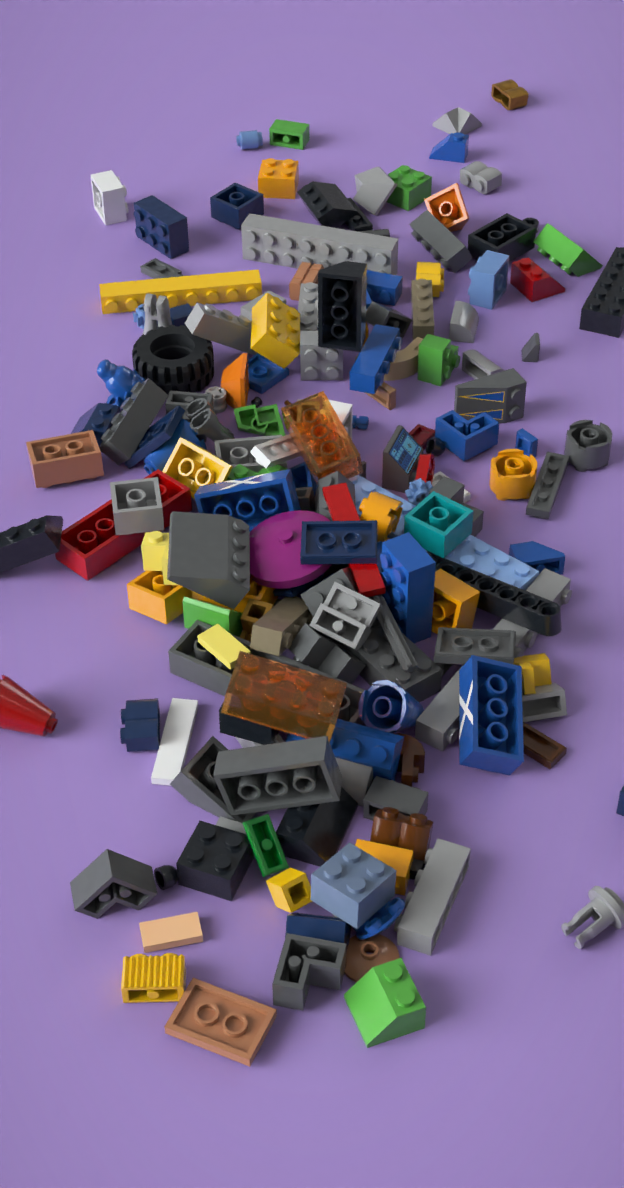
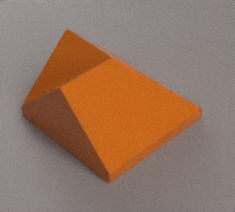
M458 183L424 199L427 210L450 232L462 230L470 219Z
M248 353L240 355L222 372L221 387L226 390L227 396L225 400L233 409L247 406L249 394Z

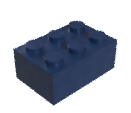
M153 195L134 202L135 233L138 238L170 259L189 252L186 216Z

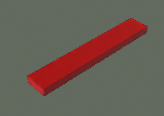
M346 482L322 487L323 495L333 521H360ZM348 564L359 594L371 597L386 593L377 564Z

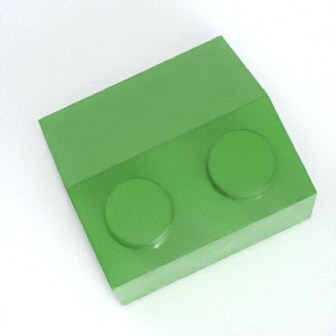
M184 596V628L189 629L196 620H199L211 626L219 624L230 634L240 637L243 630L240 618L243 613Z
M402 958L372 967L344 994L346 1004L367 1048L425 1028L426 1006Z

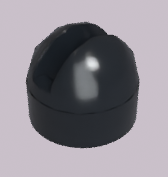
M431 437L426 446V453L433 454L434 456L442 455L445 451L443 441Z
M163 865L154 870L155 881L161 890L174 886L178 881L177 869L172 865Z

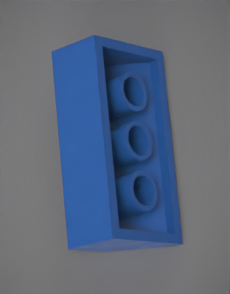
M300 709L290 716L286 742L327 736L336 758L372 767L373 779L379 776L395 781L404 736Z

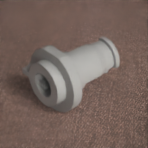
M594 886L588 892L591 902L578 911L570 922H565L561 925L565 936H568L590 917L595 921L575 938L576 942L574 945L576 948L581 949L584 947V943L587 940L595 938L609 925L617 929H621L624 926V903L610 888L606 887L603 889L600 886Z

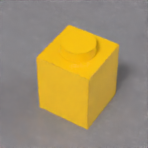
M290 867L266 880L274 903L280 909L292 913L312 902L310 900L311 886L306 873Z

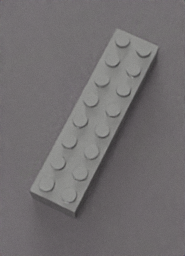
M250 213L241 225L243 259L297 269L302 262H308L312 265L314 263L321 264L324 268L344 261L367 263V270L392 275L397 274L398 238Z

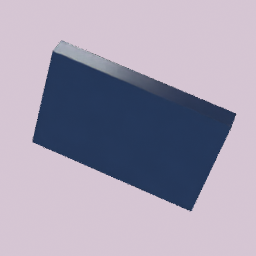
M179 405L150 426L131 458L125 461L124 464L130 469L169 440L185 410Z
M377 520L302 521L301 565L377 564Z

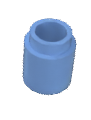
M257 130L240 131L239 135L236 136L237 146H240L241 150L257 149L263 146L262 133L257 132Z

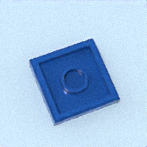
M258 353L248 360L249 388L260 394H263L289 376V368L283 369Z

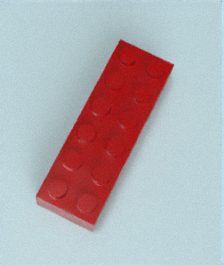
M157 469L145 478L158 477L165 529L170 526V514L173 511H192L191 489ZM111 499L62 531L60 551L55 553L56 560L88 581L139 547L146 532L116 535Z

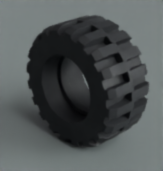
M169 325V327H157L156 330L151 329L147 331L146 335H141L133 346V368L145 380L148 378L152 380L166 394H169L170 391L193 393L202 391L214 377L212 342L192 335L184 325H180V327Z

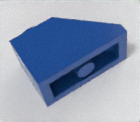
M460 132L451 133L433 147L429 159L465 163L468 156L469 135H464Z
M534 541L510 544L509 555L538 570L539 574L544 568L560 575L563 574L565 564L564 553Z

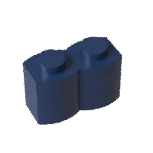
M158 698L126 700V708L121 709L122 725H125V728H120L121 744H126L127 752L158 750L160 746V708Z

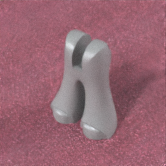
M147 293L144 300L145 325L142 335H146L147 331L151 329L156 330L157 327H169V325H172L167 296L160 295L157 299L155 294Z

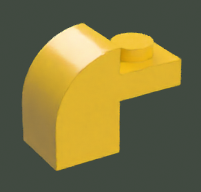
M545 653L514 658V665L521 666L522 691L525 695L534 694L535 686L552 684L550 660Z

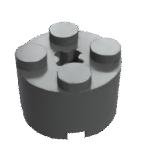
M580 420L572 423L570 429L567 430L564 455L569 456V463L580 472L607 466L612 443L611 429L601 422L600 426L593 424V420Z

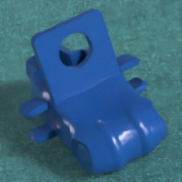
M107 359L102 360L97 367L98 376L105 382L106 388L112 394L107 399L108 404L121 407L123 402L133 394L131 392L133 386L137 382L142 383L145 381L135 369L131 370L125 366H117Z

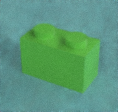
M276 119L269 128L270 145L303 150L310 140L309 124Z

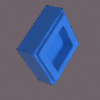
M523 428L518 430L515 449L523 450L524 455L529 457L530 454L536 457L538 439Z

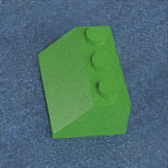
M548 223L533 241L539 246L537 251L545 257L549 254V260L557 266L561 263L562 266L560 268L569 275L573 272L579 277L601 269L603 266L584 249Z

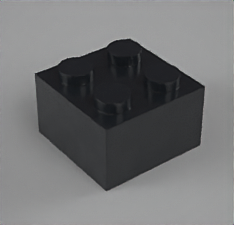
M199 821L176 863L178 885L232 901L254 859V852L247 834Z

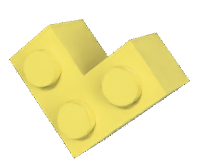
M160 531L146 532L141 544L144 571H162L164 585H178L167 580L169 533H162Z

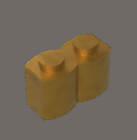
M509 79L492 84V98L496 102L501 103L507 110L527 105L528 92L523 87H519L515 81Z

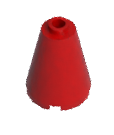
M4 674L1 675L0 728L43 737L48 733L52 734L58 722V719L55 718L56 713L10 677Z

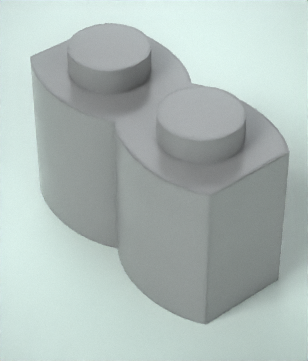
M475 161L460 169V182L482 194H487L502 185V173L496 168L487 167L484 163Z

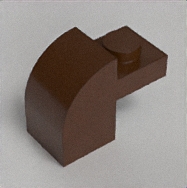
M393 733L404 736L397 772H402L401 784L412 787V783H418V774L424 773V748L417 739L410 735Z

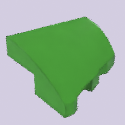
M254 404L234 409L239 431L264 436H285L277 404L256 408Z

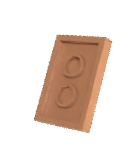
M192 978L164 1026L165 1034L250 1067L277 1017V1009Z

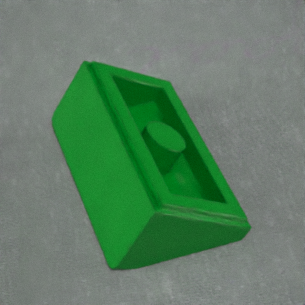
M269 814L243 822L262 876L267 877L288 869L289 865Z

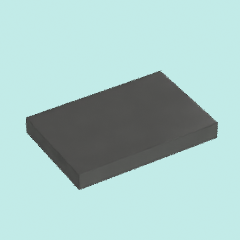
M438 627L434 663L465 664L472 655L514 664L516 631Z

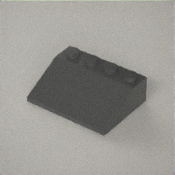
M173 511L170 514L167 580L231 609H235L250 590L249 525L243 520L229 515Z

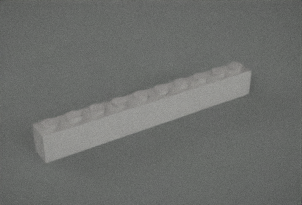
M544 568L526 591L553 601L561 607L563 603L567 604L571 598V579ZM503 618L493 628V630L516 631L514 658L523 656L524 651L533 646L539 634ZM459 670L416 719L415 739L442 752L449 743L453 744L459 733Z

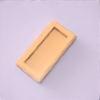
M198 912L139 923L144 953L203 942Z

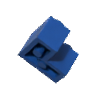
M454 410L436 418L435 438L442 440L445 448L463 461L498 444L499 422L485 412L470 420H466Z

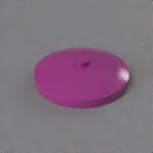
M297 510L277 514L258 524L249 533L250 578L265 587L284 589L306 584L322 575L332 564L301 565L302 521L330 520L316 512Z

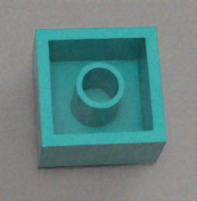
M433 491L404 516V534L409 532L422 548L444 559L472 533L474 510Z

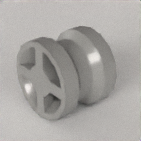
M215 386L205 391V394H213L215 413H221L227 409V402L225 400L227 395L224 388Z

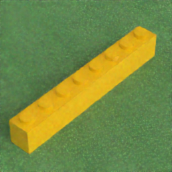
M259 269L99 284L103 314L136 311L139 305L144 304L147 293L155 294L157 299L160 295L167 296L170 308L187 303L190 306H195L197 302L205 305L206 303L218 304L250 301L262 295Z

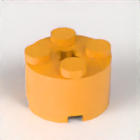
M505 449L498 452V456L495 458L493 456L491 459L489 486L496 494V498L501 501L529 499L536 483L537 460L531 454L530 457L524 455V451L520 449Z
M374 491L369 494L368 498H363L359 511L362 512L360 521L377 520L378 543L389 540L388 534L395 532L403 508L400 506L403 502Z

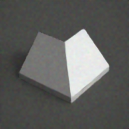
M459 107L445 113L433 122V127L448 134L460 132L465 135L482 126V123L472 113Z
M380 167L372 168L355 175L357 193L353 200L377 216L397 184Z

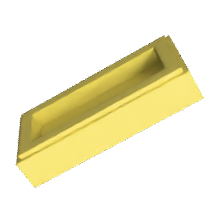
M219 624L197 635L198 642L230 670L243 663L248 655L251 654L248 648Z

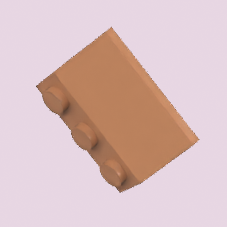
M93 430L26 442L36 488H48L56 484H69L77 480L95 479L99 476H104L101 451Z

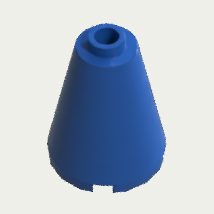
M181 419L172 437L144 459V469L149 475L157 469L163 471L180 437L207 450L204 440L199 441L196 437L197 433L190 428V423L185 419Z
M375 681L368 690H364L358 704L359 716L367 727L389 733L398 732L416 726V719L424 711L422 705L414 697L393 681Z

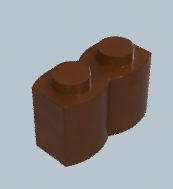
M384 807L382 810L378 809L374 815L370 842L413 850V859L424 861L430 846L434 822L428 820L427 816L423 814L413 813L410 816L399 813V810L396 808Z

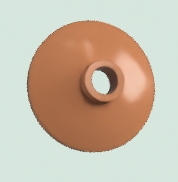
M381 934L363 940L358 939L356 935L351 937L346 952V969L344 974L352 981L357 982L372 967L399 959L400 956L396 945L389 938Z

